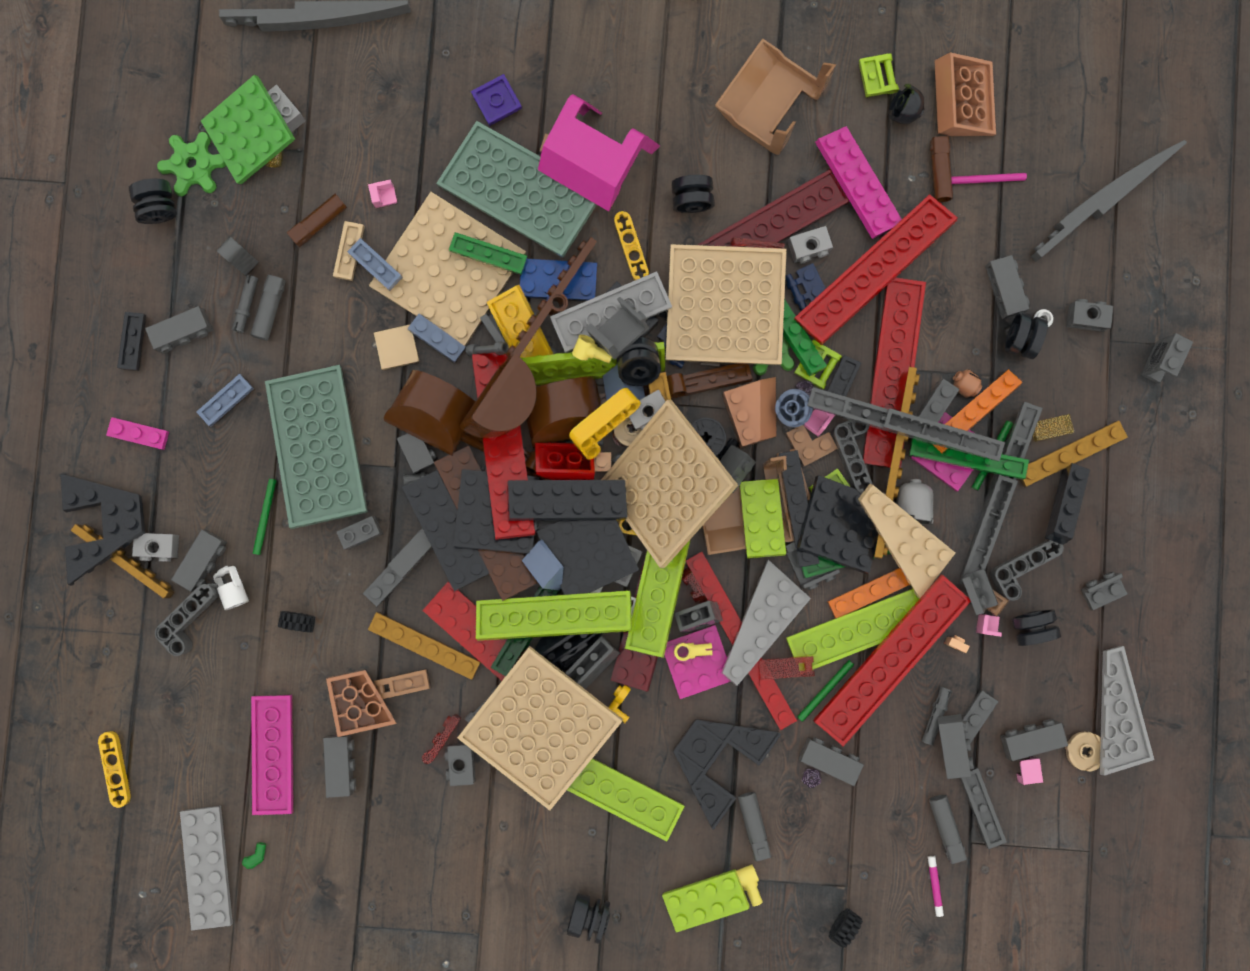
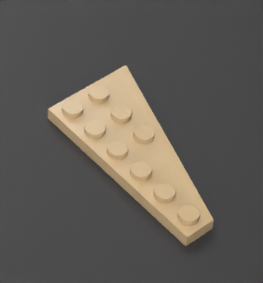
M869 484L858 500L874 523L877 532L883 538L898 567L903 571L915 595L920 599L955 555V552L874 485Z

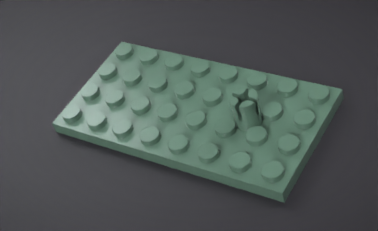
M478 121L475 122L436 183L440 188L564 258L597 205L538 171L539 155Z
M336 365L265 381L289 528L295 529L367 513L342 367Z

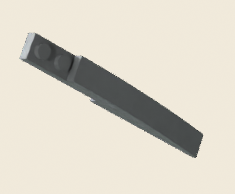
M408 0L295 1V9H219V17L225 25L231 27L237 25L252 27L257 24L262 32L295 31L369 22L410 13L411 8Z
M1183 140L1158 153L1098 191L1054 226L1056 230L1048 236L1050 240L1046 244L1042 241L1034 248L1036 252L1031 258L1035 262L1038 261L1089 216L1092 215L1097 220L1187 142Z
M814 387L807 404L810 408L844 417L843 419L995 461H1000L1005 444L1003 441L894 409L882 408Z
M1022 402L1010 437L1005 442L1002 454L1025 458L1043 408ZM994 474L959 580L960 584L964 585L962 578L965 574L986 569L1016 488L1017 478Z
M486 464L480 468L481 471L486 472ZM423 528L364 591L363 594L376 607L386 599L424 556L433 549Z

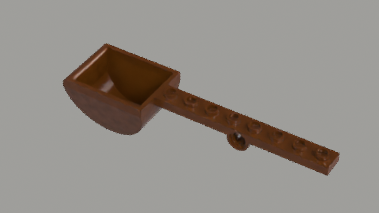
M590 237L587 241L583 240L577 247V250H579L576 256L573 254L567 262L569 267L566 271L563 269L558 275L557 279L559 282L557 285L553 284L548 290L547 294L549 297L546 301L543 299L537 307L539 311L536 316L533 314L526 324L529 326L526 331L522 330L516 338L518 340L515 346L512 345L506 352L507 359L498 367L461 422V430L479 438H495L515 429L529 417L536 400V384L530 368L520 358V355L547 315H555L567 308L568 299L563 294V291L597 241ZM553 301L558 302L559 308L553 305Z
M736 363L687 375L681 373L671 374L667 376L670 397L674 399L752 381L749 364ZM595 376L572 378L536 387L535 404L527 418L533 448H535V443H562L570 441L569 434L571 430L607 401L605 393L599 394ZM643 386L646 397L650 395L649 386Z
M412 370L409 379L394 403L385 413L384 421L453 456L461 441L484 452L482 438L472 436L460 429L461 422L475 401L458 388L440 378L419 370ZM524 450L527 475L540 477L539 480H550L536 475L535 451L530 453Z

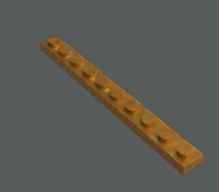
M909 367L901 409V412L913 415V412L909 411L910 404H915L916 398L913 387L914 385L918 386L920 374H916L917 368ZM899 434L896 436L886 496L892 501L893 498L898 497L899 487H896V480H901L903 468H899L900 460L904 461L906 449H902L903 442H908V437ZM878 534L874 558L882 559L883 555H887L888 548L881 535Z

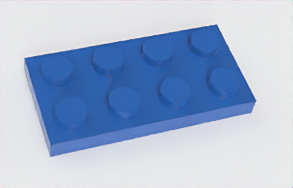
M527 259L523 273L520 275V287L525 297L547 299L549 297L547 292L553 284L557 285L559 282L557 279L558 275L563 269L566 271L569 267L568 261ZM582 263L563 291L568 300L588 301L595 298L597 263Z

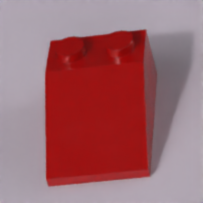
M535 443L536 475L550 480H594V458L588 460L574 443Z

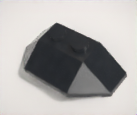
M603 633L544 636L540 638L535 650L564 672L572 667Z

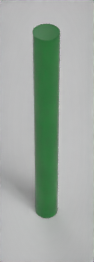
M1005 422L996 440L1005 441L1013 426L1012 422ZM980 471L971 488L978 491L988 472Z
M269 479L252 554H261L277 481L274 479Z
M850 660L843 665L797 718L803 722L854 666Z

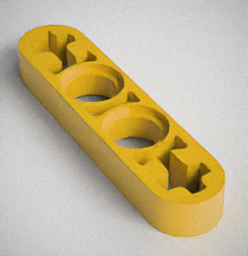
M624 211L618 212L615 215L614 224L631 276L635 281L640 279V277L635 276L637 274V267L634 265L639 264L641 272H645L643 277L649 275V271L630 215ZM620 217L627 219V229H625L622 232H620V230H623V225L621 222L618 223V221H620ZM631 234L634 240L631 243H626L623 240L624 235ZM632 251H636L640 257L638 260L632 261L629 258V254Z
M108 731L99 736L98 745L110 803L114 807L120 808L130 802L131 794L119 736L116 732ZM112 738L113 742H110V744L105 743V739ZM115 748V750L109 752L106 751L107 749ZM110 754L117 757L115 765H111L108 762ZM114 773L119 774L121 777L119 784H115L112 781ZM123 787V789L114 791V788ZM120 794V796H124V800H117L116 797Z

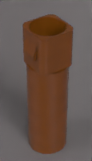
M933 137L930 141L934 198L939 202H947L953 199L949 137Z
M335 193L286 233L296 245L301 247L347 207Z

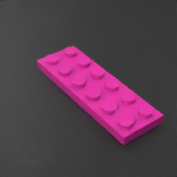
M847 126L825 135L815 142L872 239L891 230L902 220Z
M292 695L252 696V815L292 814Z

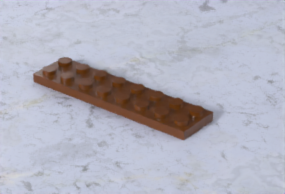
M469 446L454 452L453 456L448 455L434 462L457 510L462 469L481 471ZM478 550L502 601L537 584L534 576L522 562L523 554Z

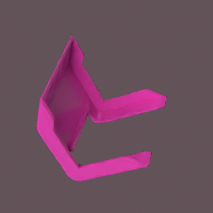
M572 94L567 99L543 145L538 171L603 209L610 211L620 192L621 185L641 148L652 155L660 145L634 128L629 131L623 143L620 144L576 119L578 113L584 116L590 109L600 115L602 112Z

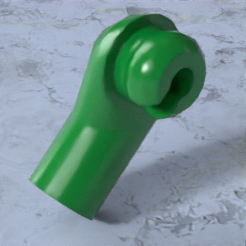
M257 842L255 854L244 857L242 865L246 869H253L262 863L267 844Z

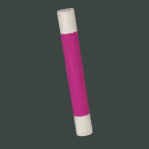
M928 856L935 913L937 917L944 916L936 857Z

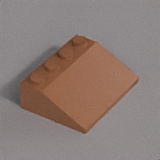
M951 52L935 60L938 134L947 136L996 135L992 62Z

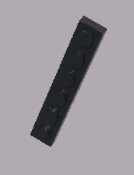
M798 450L779 453V457L786 456L787 470L782 472L799 568L818 565V556L797 549L808 507Z

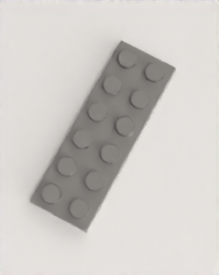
M657 271L550 316L565 353L574 349L579 335L591 337L585 329L590 323L599 329L622 308L617 300L619 297L625 302L629 300L636 308L635 311H641L646 318L671 309L672 305Z
M221 806L180 811L191 931L231 926L233 920Z

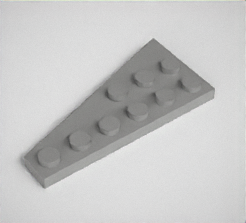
M766 560L762 575L757 582V587L751 597L741 627L736 634L734 644L721 672L735 686H738L811 599L769 560Z
M1124 646L1103 651L1100 775H1108L1154 760Z

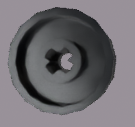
M697 174L682 176L672 181V193L676 195L673 198L674 211L698 213L710 210L715 206L714 195L710 193L713 190L712 177Z
M1018 312L1009 328L1005 342V351L1015 355L1021 351L1022 357L1031 360L1035 359L1042 348L1047 334V319L1040 317L1032 319L1030 314Z
M639 337L617 357L618 374L622 382L630 386H645L654 382L659 377L661 367L658 347L654 341L645 337Z
M1038 610L1013 617L1014 629L1024 630L1016 635L1018 646L1034 645L1061 638L1059 626L1049 625L1057 620L1055 610Z

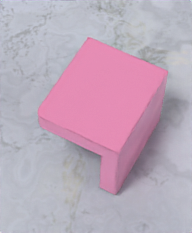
M391 180L368 184L371 200L375 208L397 203L394 185Z
M814 409L804 427L819 436L835 415Z
M979 614L976 633L1001 637L1002 633L998 632L1000 617Z
M1032 756L1028 760H1021L1019 762L1021 773L1017 774L1019 783L1026 785L1043 782L1039 758Z

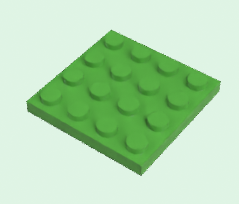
M253 75L201 120L238 184L244 183L295 140L259 76Z

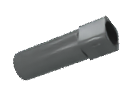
M267 275L250 334L252 337L266 341L269 340L279 302L284 292L286 281L283 278Z
M756 792L741 794L738 796V801L755 861H761L771 858Z
M938 795L930 798L929 802L948 861L951 864L967 860L965 847L962 845L947 795Z

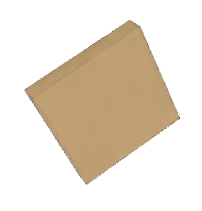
M410 325L374 332L382 370L420 362L414 334L408 331Z

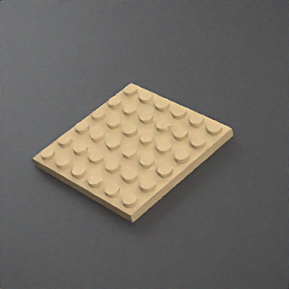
M430 192L385 260L403 278L390 291L375 277L369 286L413 315L421 314L466 347L482 322L480 317L487 314L490 310L486 302L500 295L513 272L449 252L454 233H460L526 255V251Z
M671 244L668 298L672 308L668 310L666 360L781 365L786 249Z
M667 400L601 479L625 480L626 521L660 568H665L738 487L736 481L672 400Z
M529 646L457 738L548 810H551L621 724L623 719Z

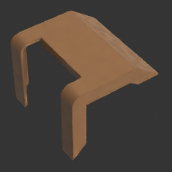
M762 39L715 104V107L732 126L770 152L779 155L788 143L796 122L793 121L787 131L776 130L774 135L772 133L801 92L815 100L820 98L827 88L837 64L824 62L816 78L785 57L778 48Z
M786 456L770 458L763 464L765 480L778 479L785 542H791L794 539L781 474L787 470ZM740 487L729 495L702 526L708 555L746 549Z

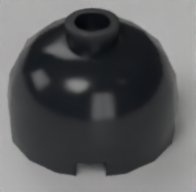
M905 84L904 87L906 88L903 91L898 90L892 99L889 107L892 113L891 115L888 114L891 120L900 124L912 123L917 118H920L925 110L924 96L921 91L911 84Z

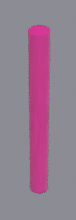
M1027 174L952 177V184L1025 181Z

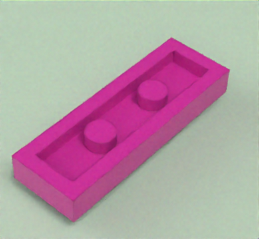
M111 417L106 436L165 450L169 431Z

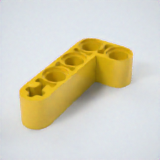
M628 388L619 390L574 427L569 434L570 439L588 460L595 458L601 450L597 442L639 408L641 404L639 399Z

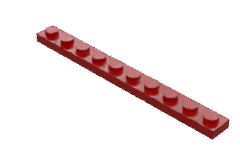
M700 552L685 562L707 601L718 603L723 619L719 623L733 646L742 622L703 552ZM761 657L748 674L779 730H782L797 720Z

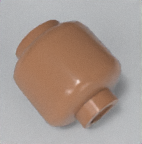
M971 370L958 371L953 377V385L959 388L958 393L965 398L975 397L982 389L981 378Z

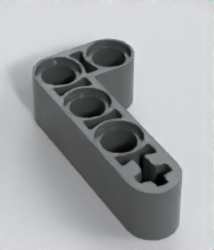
M231 237L216 250L245 276L259 263Z
M848 420L834 427L831 436L838 448L837 452L851 487L857 489L862 494L868 485L872 484V481L854 437L867 432L869 426L863 424V430L858 431L855 428L856 422ZM838 428L845 430L846 435L844 438L838 436ZM845 446L852 448V455L845 454ZM853 463L859 466L860 470L857 474L851 470ZM861 475L863 476L862 478L855 480V477ZM865 483L866 487L864 490L859 489V485Z
M1046 540L994 567L990 572V578L998 593L1007 600H1018L1022 595V590L1016 578L1061 555L1064 548L1063 545ZM1051 545L1054 546L1051 552H1044V550L1050 549ZM1034 552L1038 555V560L1036 562L1032 560V554ZM1017 561L1021 563V569L1019 571L1015 569V563ZM1000 570H1003L1005 574L1002 580L998 577ZM1009 587H1012L1014 590V594L1011 597L1007 594Z
M216 583L198 586L155 629L156 639L173 656H180L191 651L192 641L183 631L218 598L217 588L219 586ZM193 601H195L197 604L196 610L192 607ZM179 615L183 617L182 623L178 619ZM166 628L169 630V636L165 634ZM179 642H180V643L182 644V646H183L182 651L178 648V643H179Z

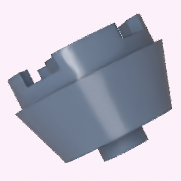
M799 389L785 391L775 405V411L779 420L789 427L804 425L810 419L813 408L807 406L809 395Z

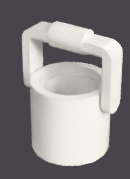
M225 566L213 575L215 583L219 586L217 591L224 610H229L249 602L235 566ZM230 573L232 582L224 584L221 577Z

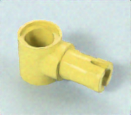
M579 335L572 351L573 356L585 361L589 358H596L610 363L612 358L604 349L595 344L593 338L587 335Z
M681 642L675 645L673 652L680 661L694 659L695 656H711L712 650L706 649H711L712 644L694 645V643ZM681 646H685L688 649V653L684 657H680L677 654V650Z
M753 864L736 870L743 890L747 892L752 906L760 905L763 901L757 888L759 879Z

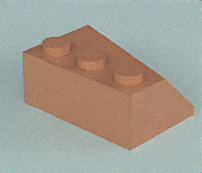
M776 377L758 380L723 392L722 397L740 449L776 437Z
M366 670L332 676L326 679L337 737L397 724Z

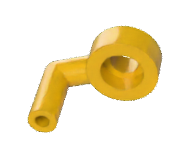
M619 685L613 693L615 698L608 708L623 719L622 722L626 723L629 716L617 707L626 698L631 688L627 685L623 687Z

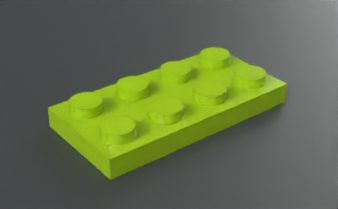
M778 479L741 482L740 496L747 558L786 555Z
M736 869L662 894L676 933L750 908Z

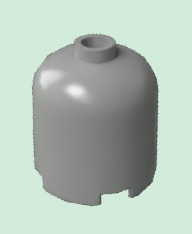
M911 479L910 483H905L899 487L896 504L916 521H922V525L933 524V490L930 486L921 483L922 480Z

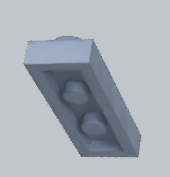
M361 238L347 251L389 291L403 278Z
M418 314L408 327V331L453 363L457 361L466 348L421 314Z
M238 374L204 404L197 413L208 426L212 427L254 388L241 374Z

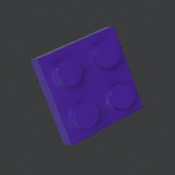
M504 74L471 91L489 126L522 109Z

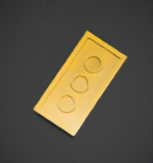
M516 285L486 302L509 348L517 344V336L522 330L526 331L529 326L526 323L534 314L520 285ZM541 327L534 334L520 357L526 358L553 354Z

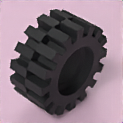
M280 611L278 627L312 633L316 617L303 613Z
M846 908L842 911V914L838 915V919H835L828 937L840 947L846 948L847 945L851 944V940L855 939V935L858 934V929L861 928L863 922L862 918L849 908Z

